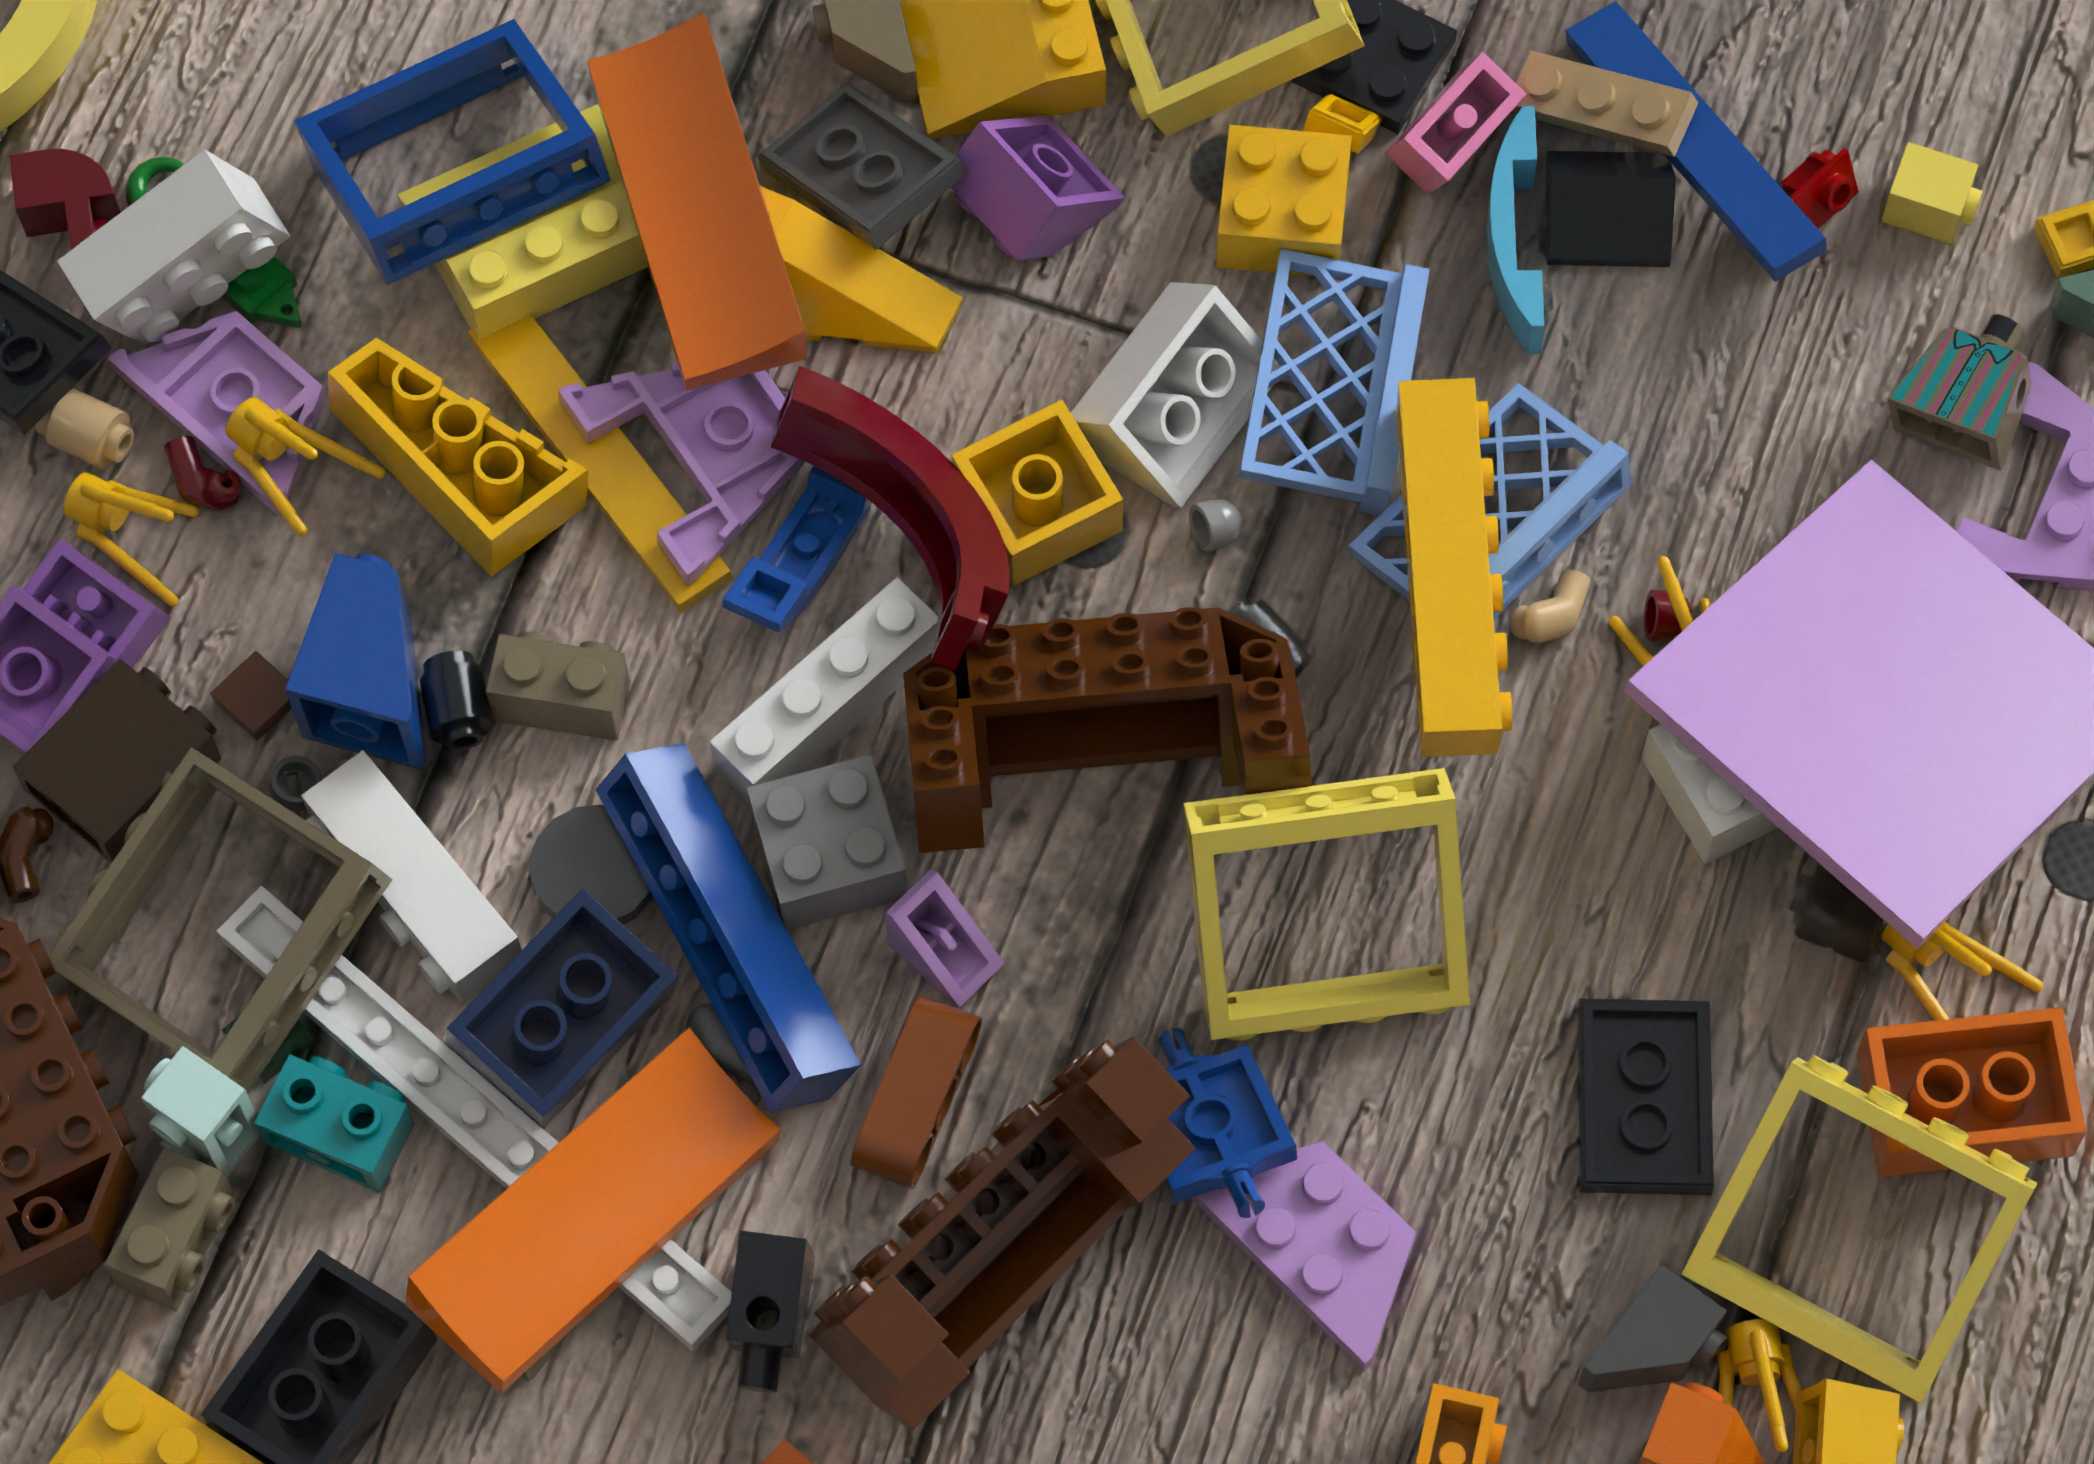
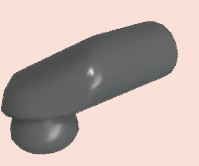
M701 1004L695 1007L687 1019L686 1029L691 1028L721 1068L755 1085L712 1004Z

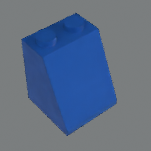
M335 553L285 688L302 738L356 753L364 750L368 756L423 770L427 755L412 621L397 570L392 568L384 559L371 554L359 553L354 558Z

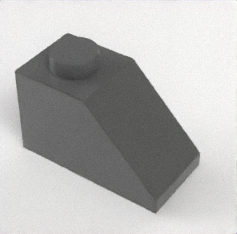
M1661 1264L1584 1365L1578 1385L1588 1392L1681 1381L1694 1364L1705 1370L1727 1339L1725 1335L1719 1332L1727 1310Z

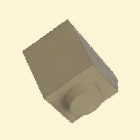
M822 0L823 4L812 6L819 42L830 40L835 63L905 103L918 101L916 68L900 0Z

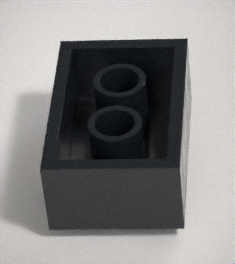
M318 1249L205 1407L201 1416L210 1429L264 1464H351L437 1342L436 1335L432 1329L405 1306V1303Z

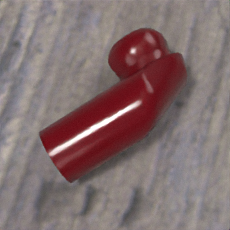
M192 436L178 437L164 445L170 469L182 499L212 511L226 510L238 502L241 491V481L238 476L228 469L221 473L203 467Z

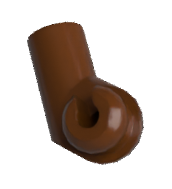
M27 806L19 808L9 816L0 836V874L10 902H25L35 898L40 893L29 856L35 842L45 843L49 836L53 834V818L45 809L36 808L32 810Z

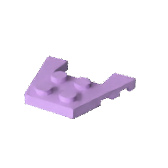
M675 362L671 363L670 370L637 376L632 371L611 376L612 382L582 388L580 382L562 387L558 390L559 402L588 444L641 414H645L708 503L657 532L658 545L687 586L697 581L805 463L801 459L770 447L778 414L785 397L765 370L686 391L678 363Z
M2029 362L2031 388L2019 424L2065 441L2066 446L2026 540H2021L1965 517L1962 518L1957 532L2016 583L2020 579L2057 582L2058 588L2094 591V408L2039 365Z

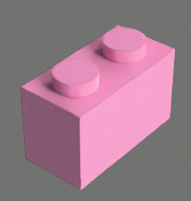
M1481 52L1455 74L1387 149L1385 154L1429 195L1453 177L1526 96V93L1485 53Z

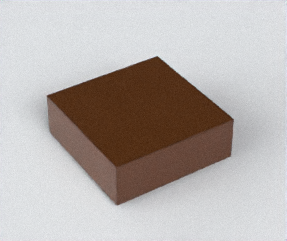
M257 651L253 652L210 692L213 702L256 741L292 709L285 691L288 679Z

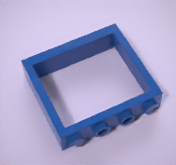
M515 19L294 120L313 169L387 285L611 181L595 133ZM511 59L514 60L515 64L502 70V63ZM523 76L562 130V133L380 218H377L342 163V160ZM335 142L336 147L333 148L330 143ZM582 159L587 167L573 172L571 164ZM401 244L404 252L390 258L387 250Z

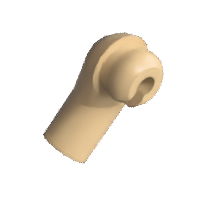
M1566 569L1561 571L1553 598L1534 602L1529 606L1521 605L1513 610L1509 620L1510 630L1513 635L1520 640L1528 639L1532 643H1543L1569 635L1577 625L1591 582L1590 578L1576 570Z

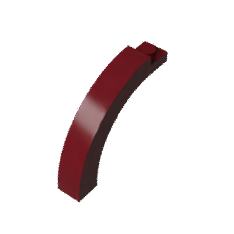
M799 365L779 411L770 447L801 459L844 482L872 502L901 529L925 562L937 593L939 614L931 662L955 671L965 648L976 651L981 641L986 643L1009 595L1010 572L1007 552L1000 531L989 509L960 470L936 446L913 427L861 393Z

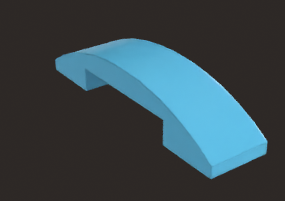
M1535 106L1521 107L1503 139L1493 172L1486 222L1487 259L1492 286L1508 326L1527 354H1540L1544 332L1542 270H1517L1514 189H1533L1537 165Z

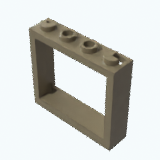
M191 747L174 773L166 772L161 785L162 790L148 811L139 815L131 823L125 835V844L111 865L102 869L94 877L88 889L87 900L74 919L65 923L58 930L57 933L61 935V938L48 956L57 973L174 1051L178 1052L184 1046L243 1087L248 1094L393 879L367 859ZM218 790L332 863L339 870L214 1053L93 971L212 796Z

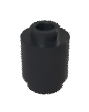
M447 651L428 658L423 664L424 674L420 678V686L432 740L445 744L451 750H464L479 745L483 741V736L488 734L494 726L486 695L482 668L474 663L473 655L466 651Z

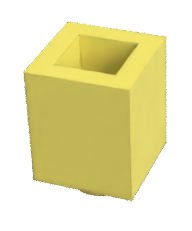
M1908 142L1891 187L1881 222L1952 244L1959 222L1971 226L1983 191L1973 188L1972 185L1979 164Z

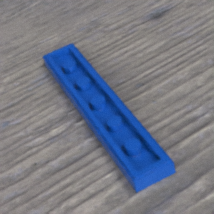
M1616 1L1565 30L1567 44L1586 65L1692 92L1699 103L1675 157L1664 155L1775 282L1827 252L1826 238Z

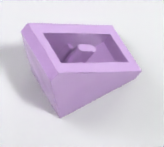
M930 869L885 913L888 945L957 1007H961L1005 964L937 871Z

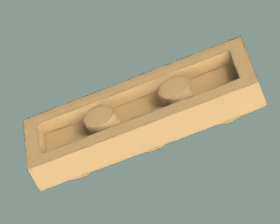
M1530 50L1516 82L1526 93V96L1512 111L1517 115L1522 106H1535L1536 120L1675 157L1699 102L1692 92Z

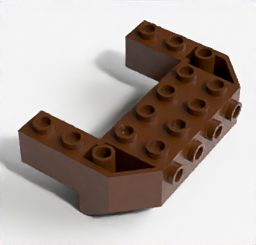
M1184 607L1171 612L1137 615L1133 613H1119L1111 617L1081 620L1060 618L1047 623L1013 626L994 624L986 643L981 641L976 651L965 648L955 671L931 662V653L903 673L919 853L985 847L982 808H992L990 776L1218 756L1222 786L1240 785L1242 795L1311 786L1310 751L1289 639L1218 607L1205 609Z
M0 918V1306L41 1286L50 1300H55L67 1293L104 1262L139 1175L126 1148V1145L136 1141V1138L120 1105L107 1109L99 1089L109 1085V1081L93 1049L81 1054L72 1034L83 1029L67 994L65 993L57 998L53 996L46 978L57 973L40 938L27 943L18 924Z
M1134 1036L1115 1046L1107 1039L1096 1049L1092 1047L1084 1055L1078 1054L1050 1081L1056 1087L1054 1091L1039 1104L1031 1100L1022 1109L1018 1107L1010 1113L991 1133L998 1143L991 1150L984 1146L976 1154L972 1152L963 1159L944 1179L952 1188L944 1196L938 1192L929 1200L925 1198L915 1206L898 1224L905 1234L896 1243L889 1239L882 1246L880 1244L875 1246L850 1271L858 1280L853 1281L847 1287L841 1286L815 1311L814 1314L821 1321L809 1336L875 1405L910 1430H914L971 1373L968 1368L1129 1208L1141 1204L1196 1149L1168 1119L1190 1095ZM1028 1145L1035 1147L1040 1153V1163L1036 1169H1030L1025 1163L1021 1162L1020 1152ZM982 1190L989 1192L994 1198L995 1205L990 1214L981 1213L974 1205V1198ZM935 1236L942 1237L948 1244V1254L943 1260L935 1259L928 1252L927 1244Z

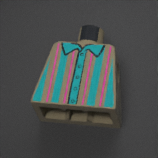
M1994 314L1990 316L1979 336L1956 327L1943 329L1887 398L1893 429L2001 471L2006 462L2031 388L2028 358L2021 351L2015 350L2024 334L2022 327L2009 317Z

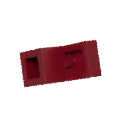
M46 149L9 155L15 209L26 237L68 231L71 251L121 213L110 179L103 168L90 157L67 149Z

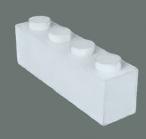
M896 577L709 741L714 770L747 803H749L746 787L802 773L904 684L903 673L933 652L938 616Z
M364 750L301 795L309 816L306 819L307 822L367 859L393 879L378 900L380 906L385 910V912L379 915V919L400 947H403L410 941L424 958L417 965L427 981L439 994L449 989L457 1000L464 1005L484 990L522 951L517 935Z

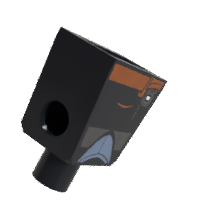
M740 1230L726 1340L732 1349L742 1352L737 1384L739 1388L759 1392H777L782 1357L799 1358L816 1258L807 1239ZM769 1310L779 1312L777 1323L772 1328L767 1330L756 1328L757 1318L761 1313Z

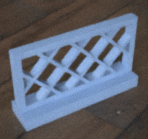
M1281 248L1277 261L1238 475L1239 478L1359 502L1358 512L1377 516L1384 512L1392 493L1399 453L1396 419L1399 381L1411 380L1430 269L1405 264L1403 272L1398 273ZM1289 271L1315 275L1326 291L1302 305L1287 286ZM1334 279L1341 280L1342 282L1337 284ZM1359 284L1384 289L1383 305L1365 317L1361 316L1345 295L1346 292ZM1334 301L1352 325L1327 339L1309 314ZM1285 303L1291 312L1281 317L1283 304ZM1299 322L1316 346L1292 360L1278 342L1277 337L1279 332ZM1379 322L1378 334L1376 336L1370 327ZM1359 334L1373 352L1374 357L1372 362L1353 373L1335 348ZM1324 355L1342 380L1317 394L1300 369ZM1275 358L1281 367L1271 373L1273 359ZM1289 377L1306 402L1282 416L1267 396L1268 388ZM1370 377L1367 391L1361 384V381ZM1349 389L1364 408V415L1343 428L1325 403ZM1314 411L1332 436L1307 450L1290 427V424ZM1263 414H1265L1271 423L1261 428ZM1279 432L1296 455V458L1283 466L1255 461L1258 444ZM1360 432V438L1357 447L1351 439V437ZM1340 445L1355 465L1352 481L1327 476L1315 459ZM1304 466L1308 472L1300 471L1298 469Z
M1519 383L1489 410V437L1494 432L1496 437L1480 439L1481 454L1496 453L1497 475H1494V491H1498L1499 513L1485 515L1497 516L1498 529L1500 528L1501 542L1499 543L1498 554H1489L1490 574H1501L1503 610L1631 487L1629 453L1611 439L1605 445H1602ZM1521 408L1539 421L1540 434L1503 437L1502 424ZM1547 428L1554 433L1547 434ZM1574 447L1588 457L1574 470L1549 471L1548 449ZM1541 450L1542 472L1505 474L1504 452ZM1558 486L1553 492L1550 493V487ZM1543 487V501L1533 511L1507 512L1506 490ZM1401 494L1348 545L1351 557L1409 600L1408 576L1404 574L1407 573L1406 558L1385 559L1373 550L1386 536L1405 535ZM1513 527H1515V528L1508 534V528H1513ZM1501 612L1493 613V618L1495 619Z

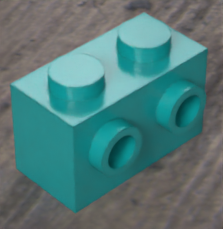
M289 1054L254 1121L262 1142L381 1193L415 1126L408 1104L404 1103V1095L378 1081H370L366 1087L345 1078L347 1073L343 1068L325 1058L312 1056L309 1062Z

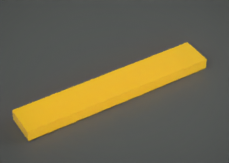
M532 315L479 340L473 329L468 331L469 340L558 456L565 462L570 458L588 469V495L680 613L732 580L731 570L719 556L696 582L689 586L685 584L658 545L657 532L685 517L687 514L619 427L588 444L560 404L558 390L566 385L581 382L582 388L587 386Z

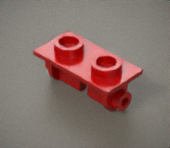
M1845 148L1837 155H1834L1829 150H1823L1820 154L1812 152L1802 164L1781 181L1782 189L1791 195L1789 197L1817 229L1834 214L1843 210L1851 199L1859 193L1849 151Z

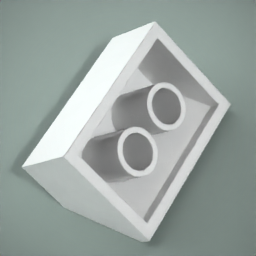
M1170 282L1078 402L1071 414L1098 459L1103 464L1172 507L1182 508L1249 419L1263 341L1215 285ZM1275 358L1273 359L1271 373L1281 367Z

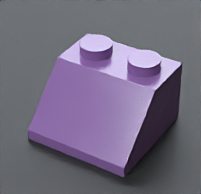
M1049 115L979 122L955 155L961 159L967 173L951 187L955 192L956 201L964 210L977 216L994 234V242L1000 250L1016 258L1017 261L1053 256L1117 209L1125 199L1118 189Z

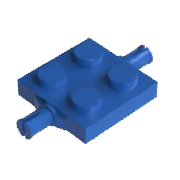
M1172 1028L1173 1040L1169 1031L1166 1030L1158 1038V1043L1170 1064L1166 1070L1190 1095L1168 1119L1196 1147L1164 1180L1174 1204L1215 1189L1228 1188L1238 1209L1239 1216L1251 1218L1250 1206L1256 1216L1265 1208V1202L1261 1198L1252 1178L1259 1173L1298 1159L1296 1144L1247 1044L1219 1055L1196 1057L1186 1040L1183 1029Z

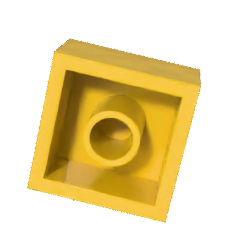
M1229 124L1217 236L1216 268L1275 273L1281 248L1340 260L1352 135ZM1292 270L1289 271V274L1315 277V275Z
M1062 399L951 454L952 463L975 488L989 509L1000 531L1007 552L1012 586L1123 531V498Z

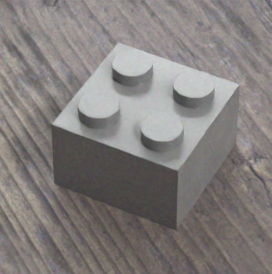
M871 754L746 787L751 817L780 918L787 930L896 901L908 891L906 869Z

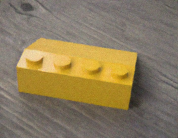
M900 0L916 68L918 99L927 137L930 139L973 132L978 123L983 121L1041 115L1054 116L1106 106V68L1089 0Z

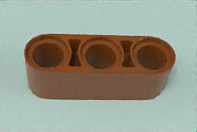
M922 995L917 998L857 1136L850 1161L852 1167L910 1189L916 1186L974 1051L982 1025L981 1017Z

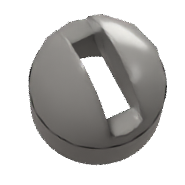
M1209 499L1193 504L1189 511L1193 536L1198 546L1204 552L1224 548L1237 539L1242 521L1240 512L1227 500Z

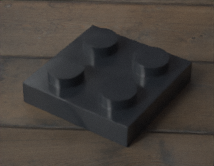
M1347 0L1365 46L1292 79V83L1323 98L1327 94H1333L1372 111L1382 118L1380 126L1399 135L1454 46L1457 30L1397 0Z

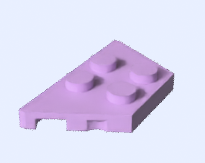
M237 311L210 319L203 326L196 329L183 328L162 335L164 343L127 355L124 348L113 352L107 358L111 369L183 433L187 436H192L195 443L225 470L233 471L238 476L241 484L276 515L279 514V511L248 469L232 457L238 445L227 437L225 433L226 424L234 410L242 402L255 396L274 410L281 409L296 422L314 430L326 398L323 386ZM289 447L281 456L273 461H267L264 457L259 461L287 500L304 457Z
M1324 1141L1298 1148V1160L1259 1173L1252 1178L1261 1198L1265 1202V1208L1256 1216L1250 1206L1251 1218L1240 1217L1228 1188L1215 1189L1191 1198L1363 1371L1371 1366L1387 1316H1389L1403 1270L1410 1256L1416 1232Z

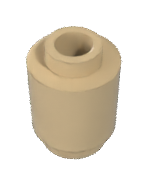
M74 388L36 423L37 433L46 437L48 445L99 469H105L113 462H121L128 454L134 440V430L130 428V416L127 412Z

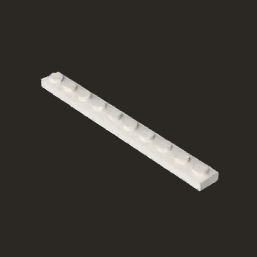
M261 885L216 932L219 939L265 979L303 921ZM341 955L303 1011L381 1081L403 1094L405 1101L505 1189L559 1143L343 955ZM672 1240L668 1241L619 1286L622 1291L692 1352L729 1315L732 1292Z

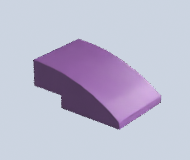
M59 538L23 589L12 585L0 602V734L26 753L120 658L132 668L154 642L171 617L80 550Z

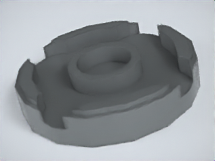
M604 805L575 807L554 818L537 837L529 860L531 884L544 911L554 918L582 888L621 924L635 919L652 900L653 895Z

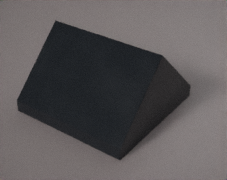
M1546 151L1547 265L1670 267L1676 177L1672 163L1662 153Z

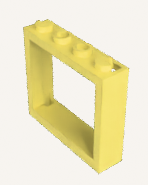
M1095 0L1103 17L1106 20L1113 19L1118 35L1110 38L1111 45L1124 71L1131 69L1136 86L1129 89V94L1142 121L1150 117L1166 137L1365 46L1347 0H1313L1320 18L1166 89H1162L1131 1Z
M1445 768L1183 803L1202 1000L1211 1040L1227 1038L1240 1041L1251 1039L1261 1033L1290 1029L1297 1032H1308L1327 1024L1349 1021L1374 1023L1383 1020L1387 1016L1415 1012L1439 1014L1452 1007L1470 1005L1456 800ZM1433 825L1443 964L1239 992H1226L1214 855Z
M1813 1054L1809 1062L1797 1057L1789 1065L1681 1275L1922 1404L2028 1203L2037 1182L2026 1177L2030 1168L2012 1159L2013 1156L1993 1149L1990 1157H1987L1966 1146L1965 1143L1969 1135L1954 1125L1933 1117L1928 1126L1905 1114L1909 1104L1893 1093L1873 1085L1867 1094L1844 1082L1848 1071L1833 1062L1828 1063ZM1801 1090L2006 1198L1921 1361L1717 1253Z

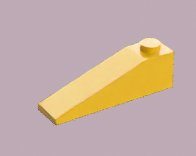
M760 186L803 321L806 340L822 342V336L860 340L864 346L931 353L938 352L963 304V297L882 250H875L856 235L799 202Z

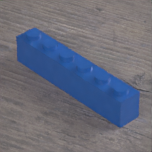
M685 743L625 753L595 790L769 1111L773 1113L830 1099L862 1064Z

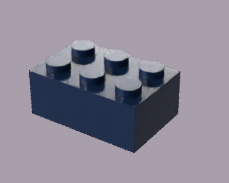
M582 888L446 1028L445 1044L540 1127L545 1129L675 992L679 975Z

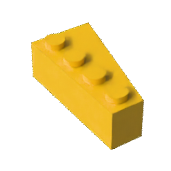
M377 337L328 371L330 411L491 577L587 507L588 469L570 458L566 462L544 449V442L524 429L519 433L491 416V409L475 398L470 397L469 400H466L443 386V379Z

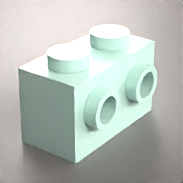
M184 1046L179 1049L171 1060L165 1058L160 1061L147 1077L144 1084V1091L146 1092L142 1095L141 1099L152 1118L148 1126L163 1139L159 1147L161 1149L166 1147L222 1170L227 1178L260 1136L254 1125L257 1113L246 1090Z

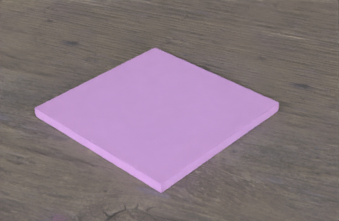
M1872 459L1632 676L1624 689V692L1916 949L2094 777V648Z

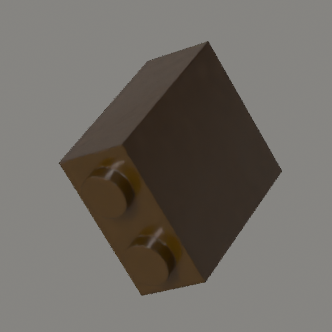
M121 658L12 766L23 789L110 863L113 862L124 846L125 835L131 823L139 815L148 811L161 792V785L166 772L168 771L173 774L191 747L215 763L222 759L213 738L217 730L209 719L191 705L183 711L167 698L171 691L156 674L146 667H143L137 673Z

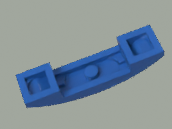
M813 466L809 472L807 489L759 559L753 556L750 558L723 598L722 607L778 633L781 632L797 618L825 583L856 534L872 502L844 482Z

